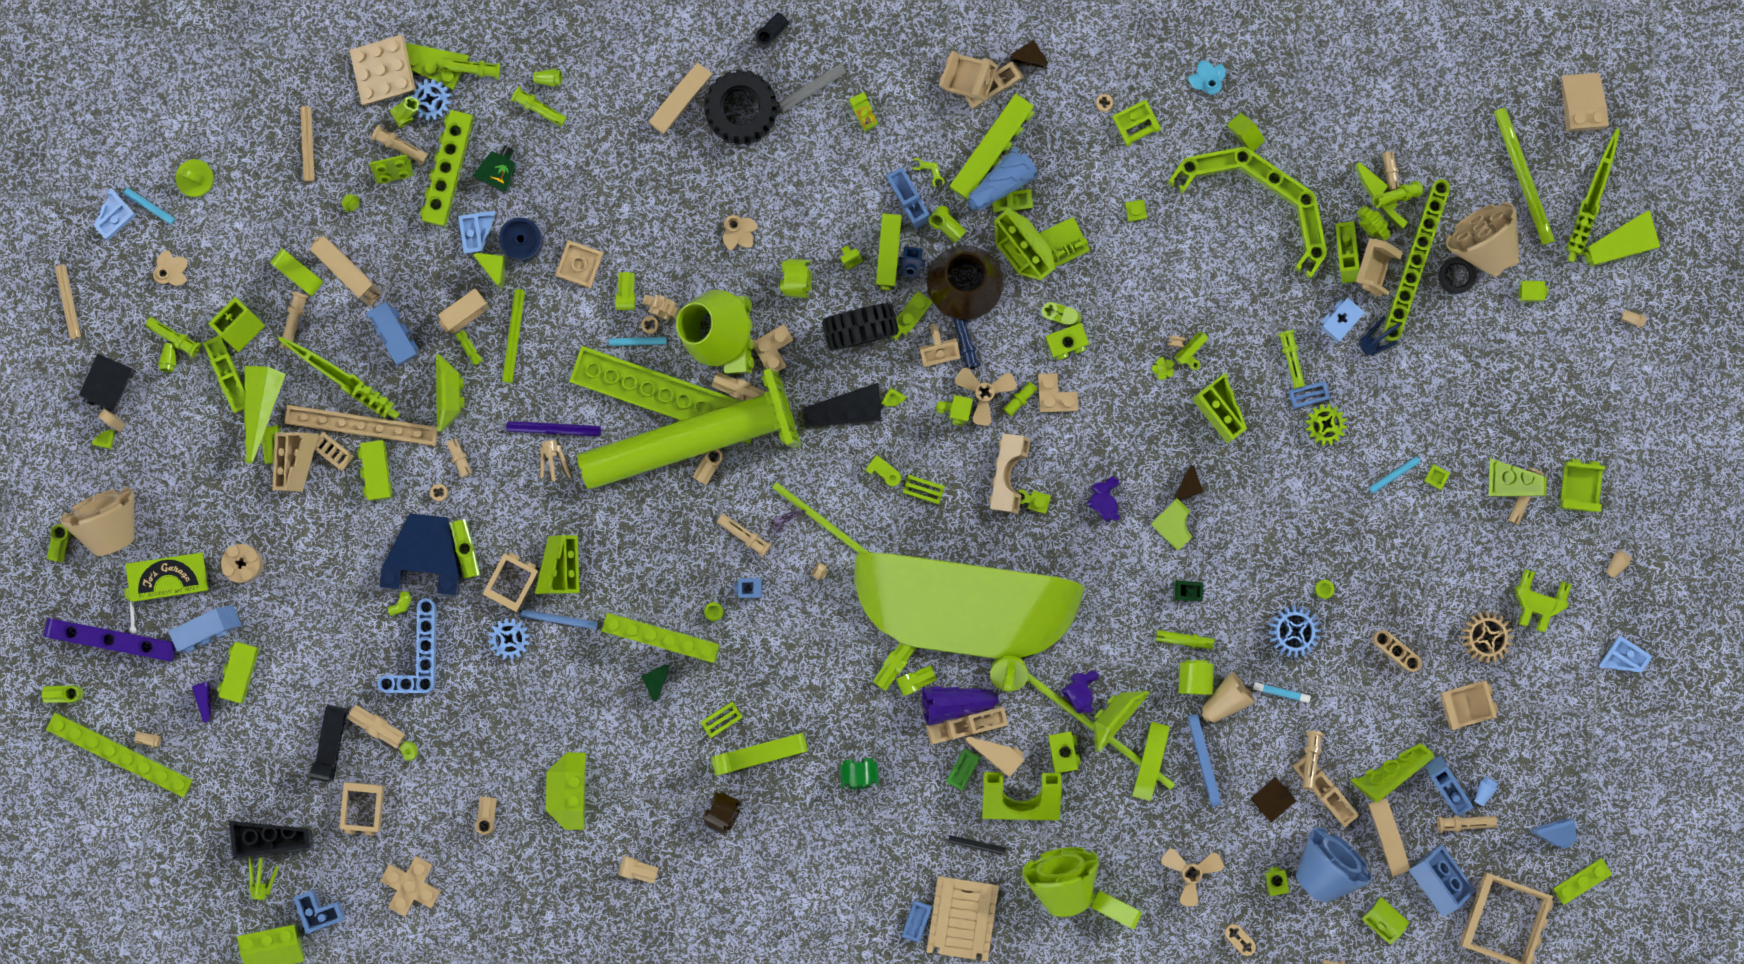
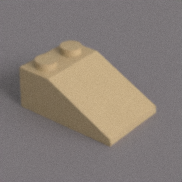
M1600 73L1561 76L1566 132L1603 130L1609 126L1608 112Z
M967 736L964 739L1008 777L1025 760L1022 758L1023 753L1016 747L1011 748Z

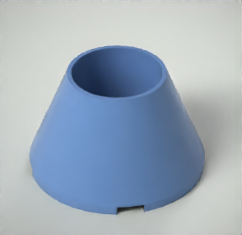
M1314 827L1309 833L1296 872V878L1304 890L1318 901L1328 903L1369 885L1373 879L1372 873L1368 874L1366 870L1368 865L1359 853L1338 835L1334 834L1331 836L1326 833L1327 829Z

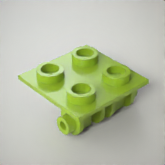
M407 154L369 163L377 184H386L390 181L415 176L411 159H408Z
M1074 216L1039 233L1052 250L1055 267L1090 251L1088 242L1083 237Z

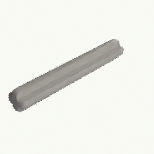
M842 64L837 65L778 103L782 111L788 110L845 74V68Z

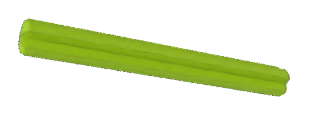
M523 289L514 290L502 381L505 383L513 382L525 297Z

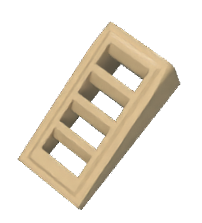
M325 432L319 435L315 450L343 471L355 456ZM327 439V443L320 449L319 446ZM333 444L334 447L326 454L325 451ZM337 449L341 450L334 459L331 458ZM343 454H346L345 459L339 464L338 460Z

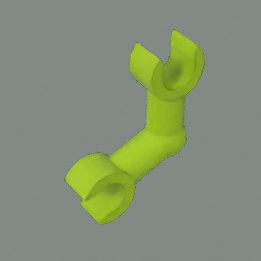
M919 158L913 159V161H919L921 164L918 168L912 167L913 170H931L934 188H936L935 181L938 179L942 181L943 186L945 185L936 162H924Z

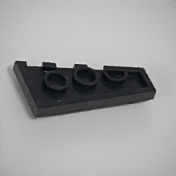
M878 383L804 407L805 427L881 421Z

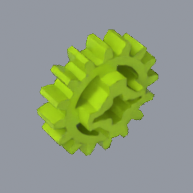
M1364 205L1356 212L1357 216L1361 219L1359 222L1360 226L1371 238L1375 237L1382 241L1390 238L1391 234L1387 229L1388 223L1377 210L1372 211V209Z
M1321 404L1319 405V410L1315 407L1312 409L1314 414L1308 413L1307 416L1310 420H1306L1305 423L1309 427L1305 431L1311 432L1308 436L1309 438L1315 437L1314 443L1320 440L1322 446L1325 445L1326 441H1328L1329 445H1332L1333 439L1338 442L1340 441L1338 436L1343 437L1345 435L1342 430L1347 429V426L1343 425V422L1347 421V419L1341 418L1343 411L1340 413L1336 412L1337 406L1331 409L1330 404H1327L1326 408ZM1328 412L1326 417L1318 416V414ZM1335 417H1336V419H1337V421H1338V426L1335 425V422H1334V418H1335ZM1329 419L1328 425L1330 426V428L1328 427L1325 430H1323L1324 424L1322 422H1325ZM1313 423L1317 424V428H1318L1317 433H1316V431H1315V429H1314ZM1328 432L1334 434L1332 437H1323Z

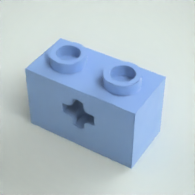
M1348 297L1344 301L1340 299L1333 307L1336 309L1332 315L1328 313L1321 321L1323 323L1321 329L1337 343L1365 313ZM1341 315L1345 316V318L1343 319L1345 322L1342 321L1341 323H1339V317Z

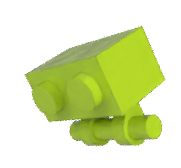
M954 395L952 403L939 401L936 405V412L939 414L950 412L949 421H952V425L963 427L964 424H968L973 399Z

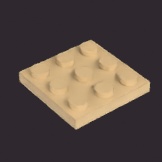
M404 35L394 36L349 50L362 105L373 104L416 91Z

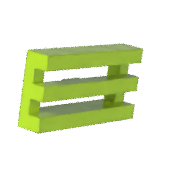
M908 475L903 493L939 505L945 486ZM913 480L916 482H920L940 489V491L936 492L910 483V481ZM908 487L938 496L937 500L908 491Z
M732 701L700 723L709 737L712 738L743 718V716ZM730 707L733 708L731 712L721 717L711 725H706L708 721L712 720L725 710L729 709ZM733 714H737L736 718L729 721L716 731H710V729H712L719 723L723 722Z

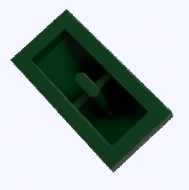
M1173 581V601H1203V582Z
M665 664L641 676L652 700L658 702L670 665Z

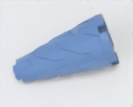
M1014 147L1011 149L1010 153L969 194V201L967 203L973 211L985 209L998 199L1004 198L1039 176L1030 158L1025 153L1021 155L1017 153L1021 150L1020 148Z

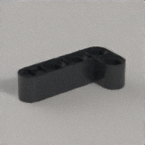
M332 705L326 706L316 761L312 764L310 779L329 783L333 782L347 708Z

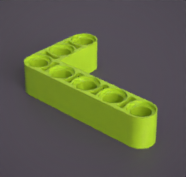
M803 732L712 756L711 761L715 776L804 753L808 751Z

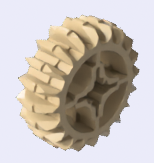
M1485 611L1484 618L1482 613L1479 612L1477 613L1478 619L1475 616L1470 617L1473 623L1465 622L1469 629L1462 628V631L1467 633V636H1461V639H1467V642L1463 643L1462 646H1469L1465 651L1466 654L1473 652L1471 655L1472 659L1478 655V662H1482L1484 658L1485 663H1489L1490 657L1493 662H1497V656L1500 659L1504 658L1502 651L1506 654L1509 653V650L1505 647H1512L1513 645L1508 642V639H1513L1514 636H1508L1507 633L1511 632L1512 628H1505L1509 622L1501 623L1504 617L1499 616L1496 619L1497 613L1495 612L1490 617L1489 611ZM1485 621L1494 623L1500 630L1491 631L1486 626ZM1480 624V635L1472 639L1475 627ZM1485 632L1488 635L1496 634L1495 636H1492L1491 639H1489L1490 642H1488V640L1479 641V639H1482L1483 636H1486L1484 634ZM1502 636L1501 644L1499 648L1495 651L1494 641L1496 638ZM1483 643L1486 649H1488L1489 654L1479 651L1475 644Z

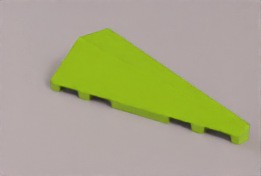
M245 366L244 368L245 462L252 464L286 375L267 366Z

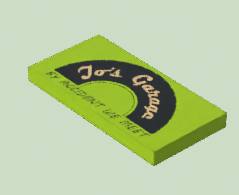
M203 552L125 564L131 602L208 591Z

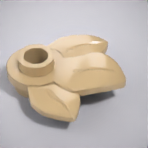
M737 215L728 216L724 222L726 231L723 235V241L727 249L731 251L737 244L745 248H751L753 245L751 232L758 228L755 221L751 218L741 219ZM735 221L737 227L731 228L730 223Z
M169 250L162 252L157 258V267L153 272L154 280L159 284L170 283L174 286L186 283L187 278L183 272L188 265V259L184 257L173 258ZM163 271L166 272L167 275L162 277L159 275V273Z

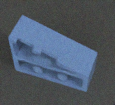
M384 302L366 313L398 367L419 356L417 353L419 348L414 340L410 341L407 335L410 333L405 323L401 324L398 320L400 314L396 307L392 308L387 302Z

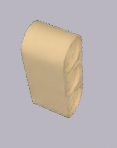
M1379 630L1373 634V644L1404 670L1415 672L1421 668L1422 661L1419 656L1388 631ZM1380 633L1386 636L1384 644H1380L1377 641V636ZM1394 646L1401 648V654L1398 657L1392 653ZM1410 658L1416 661V666L1413 669L1407 665V661Z

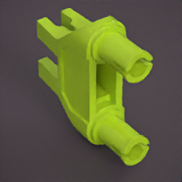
M1524 569L1520 584L1515 586L1514 589L1522 608L1518 624L1528 626L1532 613L1540 615L1535 630L1546 632L1550 618L1568 608L1567 598L1572 584L1560 581L1556 597L1551 598L1533 592L1530 589L1536 572Z

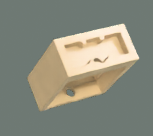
M475 288L438 314L440 318L438 323L446 333L450 331L452 334H455L490 309V307Z
M510 552L509 555L503 554L483 595L515 612H519L539 571L536 570V565L528 561L524 564L519 561V556ZM507 560L531 572L517 602L492 590Z
M344 782L339 829H345L344 833L348 834L364 831L363 835L375 836V832H380L385 785ZM350 791L377 793L374 827L346 824Z

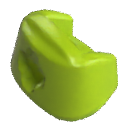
M404 741L399 746L405 761H412L417 757L418 749L412 741Z

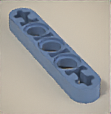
M1197 713L1188 715L1187 719L1211 807L1221 805V799Z

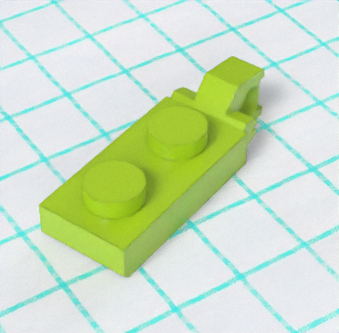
M917 291L896 318L899 331L892 338L897 340L902 333L904 335L910 333L933 302Z

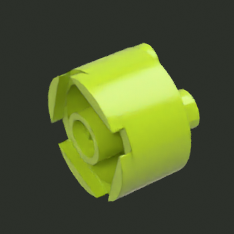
M788 258L787 261L782 262L784 280L780 281V291H782L785 297L809 298L806 292L811 291L812 271L809 270L808 266H812L811 260Z

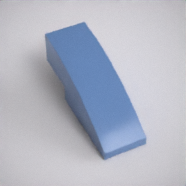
M901 167L886 175L914 229L916 230L929 223L930 214L904 168Z

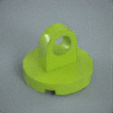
M187 160L176 171V185L188 197L197 198L211 190L214 184V174L210 166L202 160Z
M1002 656L1001 659L993 662L990 678L997 688L1010 693L1011 691L1019 690L1026 684L1028 680V667H1026L1022 659L1016 656Z

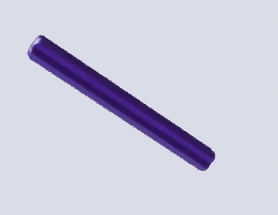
M508 421L506 424L508 432L601 436L600 426Z

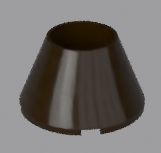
M960 245L943 251L933 261L927 276V290L937 309L946 316L959 320H973L980 318L996 306L1003 290V275L997 261L988 252L975 246ZM971 265L981 272L984 281L975 290L960 291L951 285L947 276L956 266Z

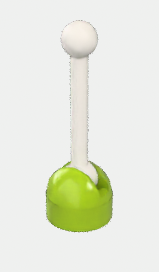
M124 588V596L128 601H130L129 588ZM130 601L131 627L129 628V633L135 634L137 630L134 627V602Z

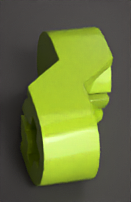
M1048 302L1042 307V315L1050 321L1067 326L1077 325L1081 321L1079 311L1071 307L1053 302Z

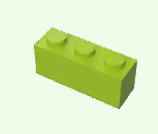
M385 441L360 443V448L357 451L359 460L362 459L363 467H360L361 478H365L366 486H363L364 498L367 497L368 501L393 498Z
M237 641L234 642V645H230L228 651L230 659L223 668L225 676L223 682L220 681L218 685V697L237 703H244L260 650L259 647Z

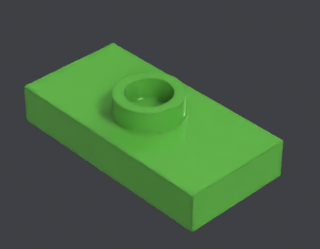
M964 748L946 782L963 791L981 757Z

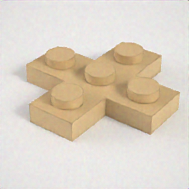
M415 856L407 872L389 864L381 882L397 891L388 908L403 916L407 915L414 900L432 908L441 892L424 882L433 864L418 856Z

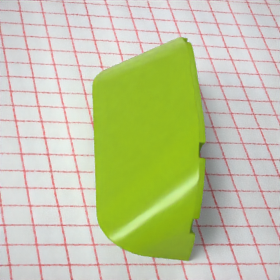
M861 553L855 556L854 583L859 602L868 618L884 634H888L902 644L921 649L992 659H1001L1002 656L1006 655L1016 656L1020 659L1032 654L1036 655L1054 645L1068 631L1078 614L1085 587L1080 583L1053 576L888 553Z

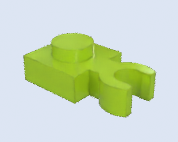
M1025 490L1018 491V493L1024 495V500L1020 501V504L1028 503L1027 509L1046 514L1051 495L1034 490L1031 495H1028Z

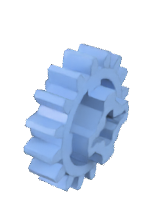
M425 79L424 85L417 83L419 88L414 91L415 95L410 96L417 98L420 103L416 112H420L419 117L423 118L426 115V120L428 121L431 120V117L434 120H438V115L445 117L444 110L449 112L450 110L447 108V105L452 104V102L448 101L452 94H446L449 88H442V82L436 85L435 79H432L431 83ZM432 87L437 88L441 94L434 93ZM430 96L436 98L432 101V104L426 102L430 99ZM443 102L440 109H438L439 104ZM421 106H427L430 113L425 112Z
M505 618V623L497 621L499 626H492L494 633H489V636L493 637V639L489 640L488 643L494 644L491 650H497L496 656L503 654V659L510 655L511 660H513L515 654L521 657L520 651L526 652L527 649L524 646L530 645L526 638L531 636L525 634L528 628H522L523 622L521 621L516 624V619L514 618L511 622H509L508 618ZM506 626H514L510 631L502 629ZM519 632L522 635V643L518 641ZM512 634V639L515 643H506L507 639L504 635L510 636ZM497 635L501 638V644L499 646L497 643ZM508 647H515L517 649L512 652H506Z

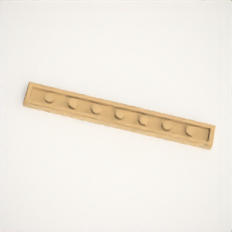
M287 405L284 424L430 446H436L438 437L437 427L292 405Z

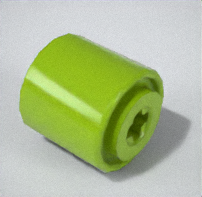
M1185 660V662H1180L1178 693L1213 695L1214 664L1208 663L1206 660Z

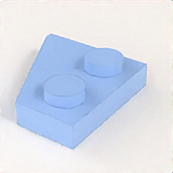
M495 211L458 216L464 254L484 251L496 215Z

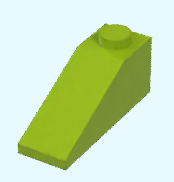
M1354 221L1335 223L1342 284L1356 282L1360 264Z

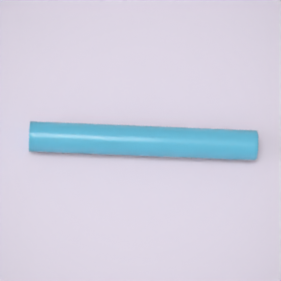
M125 189L124 195L170 225L174 223V217L131 189Z
M667 337L609 338V346L667 344Z
M1417 456L1370 486L1369 490L1372 494L1421 461Z

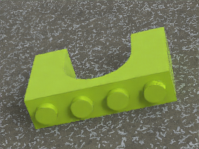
M984 772L982 819L1060 820L1061 773H1042L1041 790L1038 795L1029 800L1018 801L1009 798L1003 792V772Z

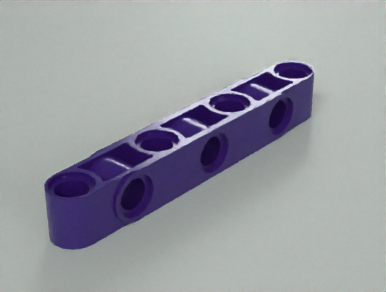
M52 618L46 619L43 637L170 662H173L176 651L174 643L170 641ZM72 627L76 629V635L73 638L68 634L69 629ZM111 634L114 637V642L108 645L106 638ZM146 642H150L152 645V649L148 653L144 650Z

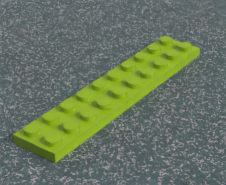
M581 346L569 380L570 383L680 421L742 402L727 395ZM749 439V440H746V441H743V442H744V443H747V444H751L752 439Z

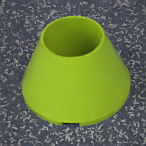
M724 290L706 291L685 305L678 313L676 331L687 352L697 362L708 366H722L736 359L744 350L750 335V318L747 316L744 303L736 295ZM709 312L711 316V329L708 335L702 339L700 324L703 317Z
M1081 847L1059 848L1040 854V859L1034 862L1031 859L1025 864L1022 869L1024 881L1051 915L1069 917L1085 911L1090 906L1099 866L1098 855L1094 851L1089 853L1085 851V848Z

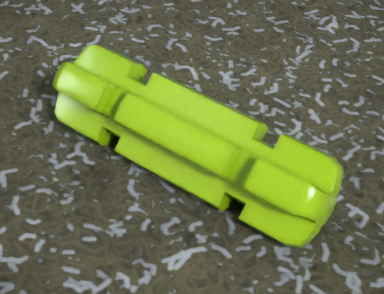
M464 330L459 331L456 334V338L461 342L464 351L471 358L470 360L473 365L480 364L482 358L477 354V350L471 340L467 338L466 332Z

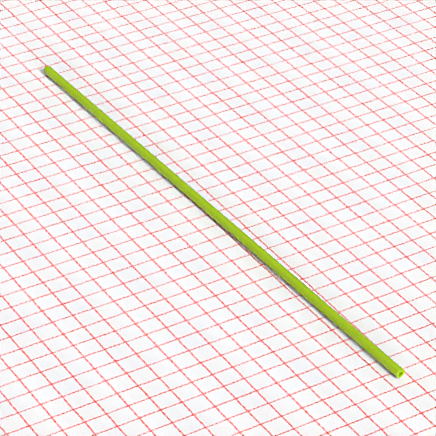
M776 482L772 488L858 554L870 553ZM1028 673L1027 682L1093 731L1094 722L1082 713L1078 714L1071 704ZM1114 737L1108 742L1140 766L1142 758ZM1159 772L1157 780L1171 790L1175 783Z

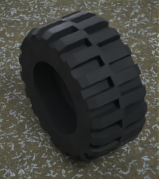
M736 70L734 73H731V71L726 72L723 77L719 76L716 82L710 85L709 92L705 96L704 111L709 127L718 138L738 146L740 144L750 145L751 142L762 140L761 137L767 136L771 127L774 126L775 118L777 117V101L774 90H772L771 85L759 74L755 75L749 70L747 72ZM747 91L756 97L759 111L752 122L736 125L725 117L723 104L731 93Z
M890 302L826 317L822 321L827 346L831 351L897 335L899 331L894 308Z

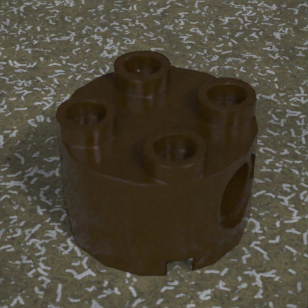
M722 791L714 794L711 800L713 805L710 810L707 809L702 819L706 827L715 829L720 834L726 836L728 834L727 830H731L740 813V810L737 808L738 806L742 807L743 801L735 799Z

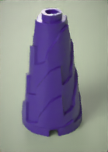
M928 686L922 689V707L925 708L926 712L923 714L928 726L993 709L999 703L998 694L990 689H959V687Z

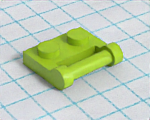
M1146 99L1112 116L1126 147L1131 146L1133 142L1153 132L1161 131V127ZM1147 120L1150 121V126L1130 136L1127 134L1126 131Z

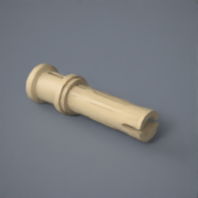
M380 124L371 136V140H377L383 143L386 148H393L404 155L407 154L409 158L422 165L427 159V153L397 137L396 133L386 131Z
M294 291L292 292L291 306L287 309L290 313L283 333V338L292 342L300 316H303L305 312L303 309L306 299L309 298L308 295ZM281 342L279 347L291 350Z
M1532 467L1527 469L1530 472L1544 476V473ZM1531 497L1517 498L1508 521L1517 525L1520 524Z
M724 513L717 521V524L744 541L747 548H752L758 552L761 558L764 557L772 543H767L758 537L759 534H752Z
M1307 731L1306 733L1308 741L1307 747L1304 749L1307 754L1302 786L1304 790L1313 791L1315 789L1318 755L1322 752L1320 745L1321 738L1324 736L1319 731Z
M1457 815L1451 818L1437 817V830L1439 834H1442L1444 831L1458 833L1463 829L1497 828L1496 815L1460 818Z

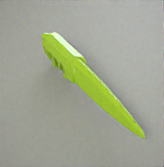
M1619 128L1615 130L1604 152L1586 200H1583L1581 203L1578 217L1566 247V251L1570 252L1567 261L1571 263L1575 262L1577 255L1583 254L1592 226L1601 206L1599 202L1616 151L1620 133Z
M278 337L280 342L340 385L342 391L383 418L389 415L396 420L399 417L400 413L392 409L394 407L393 402L388 401L387 397H382L378 391L374 392L370 386H365L364 382L360 381L352 373L349 375L306 348L283 337Z

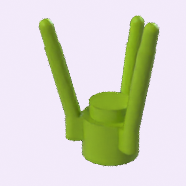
M259 858L256 882H254L252 859H248L250 898L265 900L266 894L270 895L279 866H275L266 887V883L261 882L263 858Z

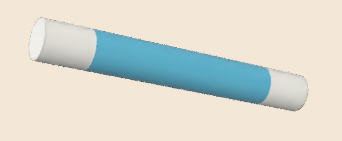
M1256 682L1253 684V690L1306 703L1310 702V695Z

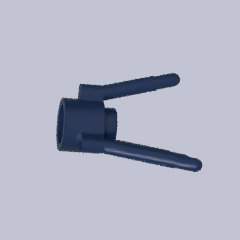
M1382 316L1370 331L1360 339L1362 342L1358 344L1366 356L1370 354L1374 356L1380 351L1397 345L1398 342L1394 341L1377 348L1379 346L1378 342L1400 327V323H1397L1376 339L1373 337L1369 338L1385 320V316Z

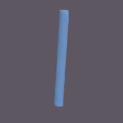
M523 609L521 612V617L596 630L598 627V622Z

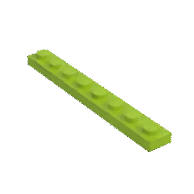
M58 713L53 714L46 728L47 731L185 798L193 782L192 779Z

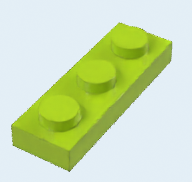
M1600 858L1552 889L1561 904L1565 905L1611 876L1612 873L1604 860Z

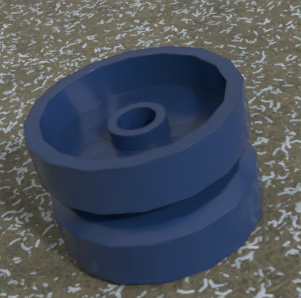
M517 217L511 219L503 225L500 231L499 242L502 250L510 259L516 262L533 260L540 254L543 248V236L540 229L533 221L527 218ZM522 236L524 241L520 243L518 238Z

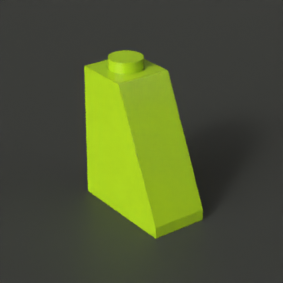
M1100 890L1097 893H1092L1090 908L1133 930L1135 929L1142 911Z

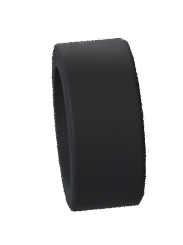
M1453 257L1441 266L1438 276L1442 288L1447 292L1462 294L1475 284L1477 274L1474 265L1461 257ZM1456 264L1464 266L1469 274L1468 281L1459 287L1451 285L1446 277L1450 266Z

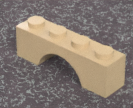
M1002 434V438L999 441V457L996 459V476H994L992 482L994 487L993 494L989 499L990 509L1018 514L1021 495L1013 489L1010 482V474L1018 461L1028 458L1030 438L1020 435Z

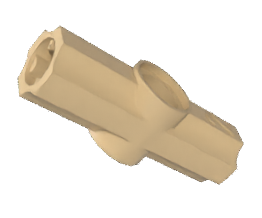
M717 372L711 386L741 401L764 395V392H766L752 386L747 381L739 378L735 379L720 372Z
M358 705L353 707L347 718L365 729L364 731L377 739L380 738L395 748L399 747L406 735L388 724L389 722L376 714H371Z

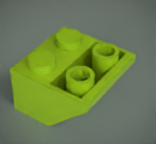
M234 297L208 323L238 353L266 326L237 297Z

